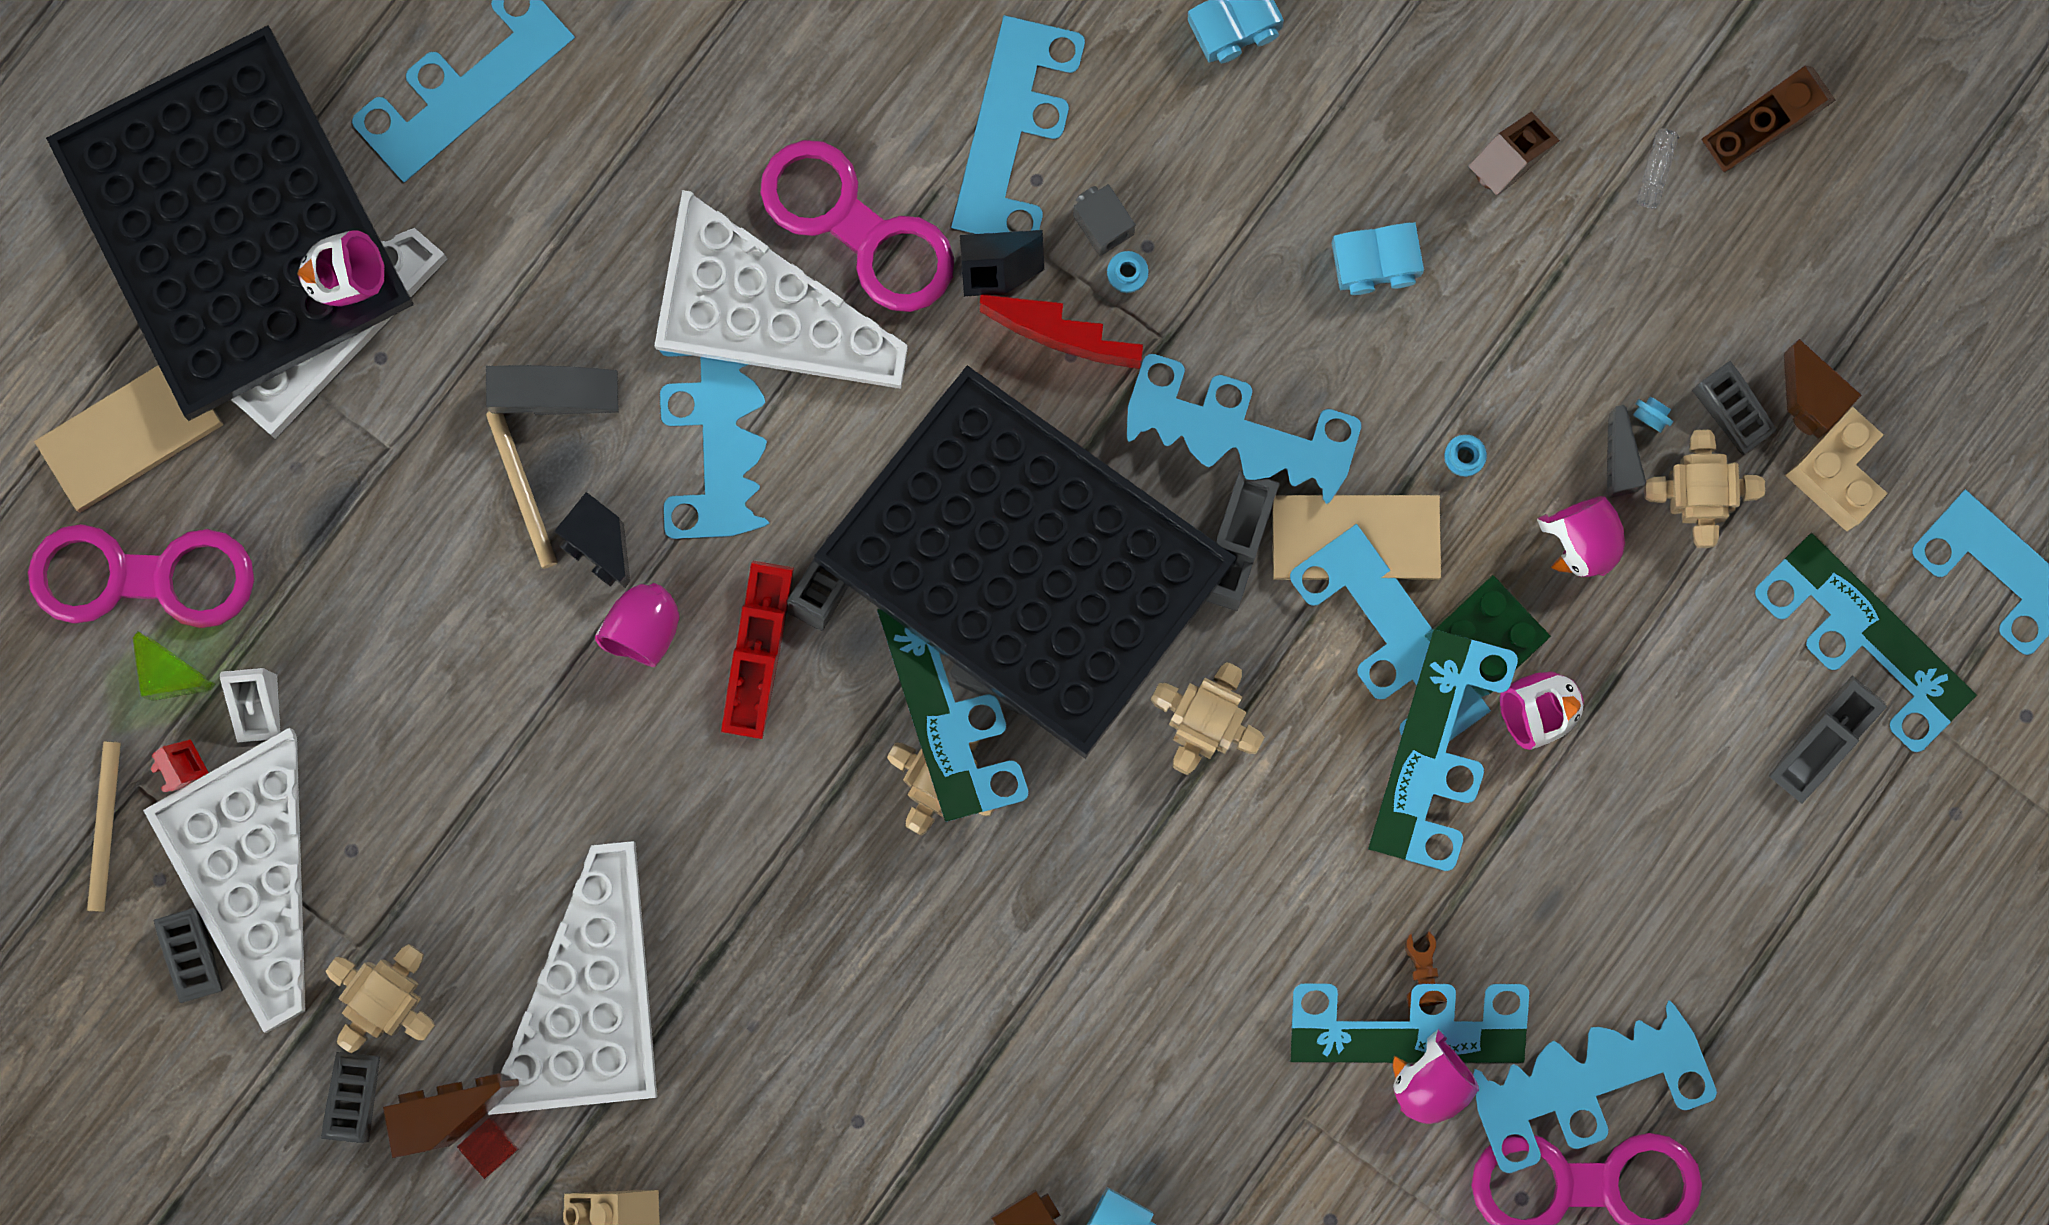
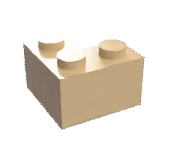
M1851 407L1827 433L1810 447L1785 476L1843 529L1849 531L1859 525L1888 494L1857 466L1859 461L1884 434L1854 407Z

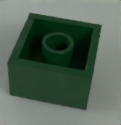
M1494 575L1483 579L1424 635L1430 641L1433 630L1436 629L1511 650L1518 658L1516 669L1551 637ZM1489 655L1480 663V674L1487 681L1497 682L1506 675L1507 664L1502 657ZM1470 685L1481 697L1493 692Z

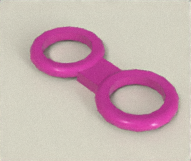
M803 140L786 145L770 159L762 174L760 191L766 212L778 226L794 234L816 236L830 232L857 254L856 270L861 286L874 302L892 311L912 312L929 307L945 293L953 278L955 260L949 240L937 226L920 217L897 216L883 220L857 199L859 182L854 166L841 150L822 141ZM805 158L820 159L830 164L839 174L842 183L841 196L835 207L825 215L815 218L798 217L789 212L782 205L777 194L778 181L783 171L793 162ZM902 233L915 234L925 239L935 250L938 259L937 272L931 283L921 291L911 294H898L884 288L876 278L873 270L874 255L879 246L889 237Z
M83 524L62 527L43 539L33 552L28 569L30 591L39 607L57 620L74 624L95 621L112 611L121 598L158 599L165 612L181 624L197 628L219 626L239 614L249 601L254 584L252 561L242 544L227 533L210 529L183 534L170 542L163 553L157 556L124 554L117 540L100 528ZM79 542L94 544L103 551L109 562L110 576L107 587L98 598L88 604L78 606L63 604L54 597L48 586L47 571L50 561L60 549L69 544ZM195 548H217L226 553L234 565L236 580L233 591L224 603L214 609L202 611L190 609L179 601L174 592L172 577L175 566L185 554Z
M1654 1133L1629 1137L1613 1148L1605 1163H1568L1556 1146L1544 1138L1534 1135L1541 1158L1552 1169L1556 1183L1554 1198L1547 1209L1536 1217L1527 1219L1510 1217L1502 1212L1492 1199L1490 1179L1492 1171L1497 1165V1160L1491 1145L1485 1148L1476 1162L1471 1184L1475 1204L1485 1220L1491 1225H1556L1561 1221L1569 1207H1606L1613 1219L1620 1225H1684L1690 1220L1699 1206L1702 1190L1698 1164L1687 1148L1669 1136ZM1509 1135L1503 1140L1502 1153L1504 1156L1518 1151L1529 1152L1528 1142L1521 1135ZM1650 1150L1662 1152L1673 1159L1681 1171L1684 1183L1682 1198L1675 1209L1664 1217L1654 1219L1642 1218L1631 1212L1622 1201L1618 1187L1620 1172L1626 1162L1636 1154Z

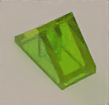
M139 631L134 635L133 644L141 697L155 701L211 691L216 685L151 637Z

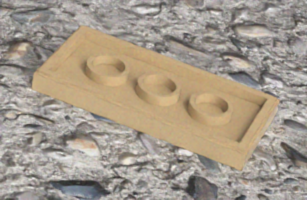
M158 365L34 442L75 510L81 513L224 424L214 408L188 421L184 417Z
M1275 495L1272 504L1273 580H1291L1290 574L1295 567L1355 524L1360 527L1390 569L1381 578H1396L1397 580L1441 579L1440 495H1335L1328 504L1323 500V495ZM1313 566L1304 572L1302 580H1329V576L1323 568Z

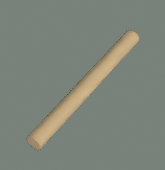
M488 412L486 416L540 565L542 569L552 567L558 562L504 414Z
M103 742L87 911L105 912L121 743Z

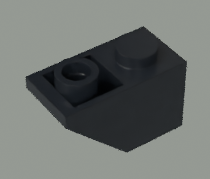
M1043 230L960 235L964 297L1006 294L1045 270Z
M585 492L555 530L557 535L563 539L559 547L577 561L582 556H585L596 565L591 572L610 587L617 581L626 588L630 583L624 523L616 514Z

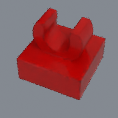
M191 739L163 746L152 754L155 760L151 767L152 773L161 771L167 783L161 787L163 792L181 789L209 773Z

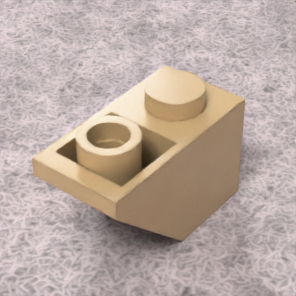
M659 1190L564 1194L565 1208L563 1220L565 1225H660Z

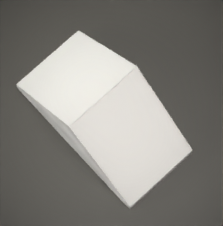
M264 668L221 672L220 681L237 743L268 740L279 734L280 717L277 675Z

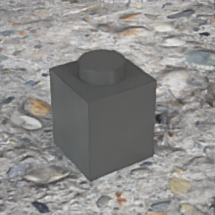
M1109 184L1101 189L1093 186L1076 198L1077 204L1074 205L1073 217L1099 256H1102L1134 235L1136 224Z

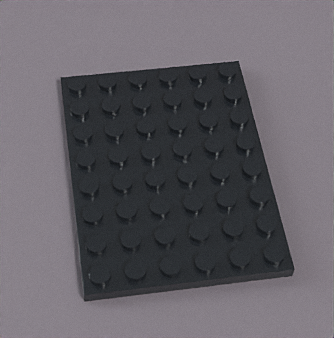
M269 25L46 137L184 417L188 421L414 305ZM359 230L367 234L378 247L385 265L384 283L378 294L366 300L345 306H329L309 296L302 286L297 273L302 259L311 247L322 239L347 231Z
M968 365L814 555L815 562L1085 759L1237 559V557Z

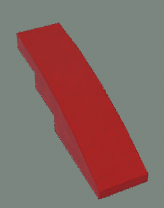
M980 295V312L1021 336L1054 350L1091 361L1140 369L1143 344L1102 340L1103 324L1063 320V303Z
M754 560L751 562L737 644L733 651L721 728L723 733L763 739L783 638L787 615V600L790 597L794 567Z

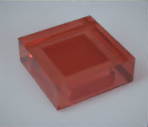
M492 1117L488 1118L457 1146L484 1179H487L519 1150Z

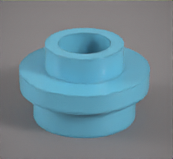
M1120 252L1110 260L1107 268V277L1110 284L1116 290L1123 293H1132L1141 289L1146 283L1148 265L1144 258L1135 252ZM1124 265H1131L1135 268L1136 273L1132 277H1124L1120 269Z
M1651 396L1646 403L1640 399L1635 403L1638 408L1633 416L1660 433L1666 425L1671 426L1674 422L1667 417L1671 409Z
M1459 435L1453 438L1448 443L1444 453L1447 467L1454 474L1464 477L1478 473L1483 468L1487 458L1485 446L1478 438L1472 435ZM1468 450L1472 455V461L1469 463L1461 462L1458 459V451Z

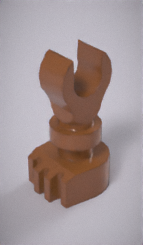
M1427 932L1428 950L1426 952H1418L1414 949L1412 935L1410 934L1405 942V950L1416 968V971L1412 972L1413 980L1418 981V984H1435V978L1439 977L1437 968H1433L1432 959L1436 949V940L1430 932ZM1429 991L1422 995L1419 1006L1439 1005L1446 1003L1447 999L1439 991ZM1411 992L1407 994L1409 1008H1411Z

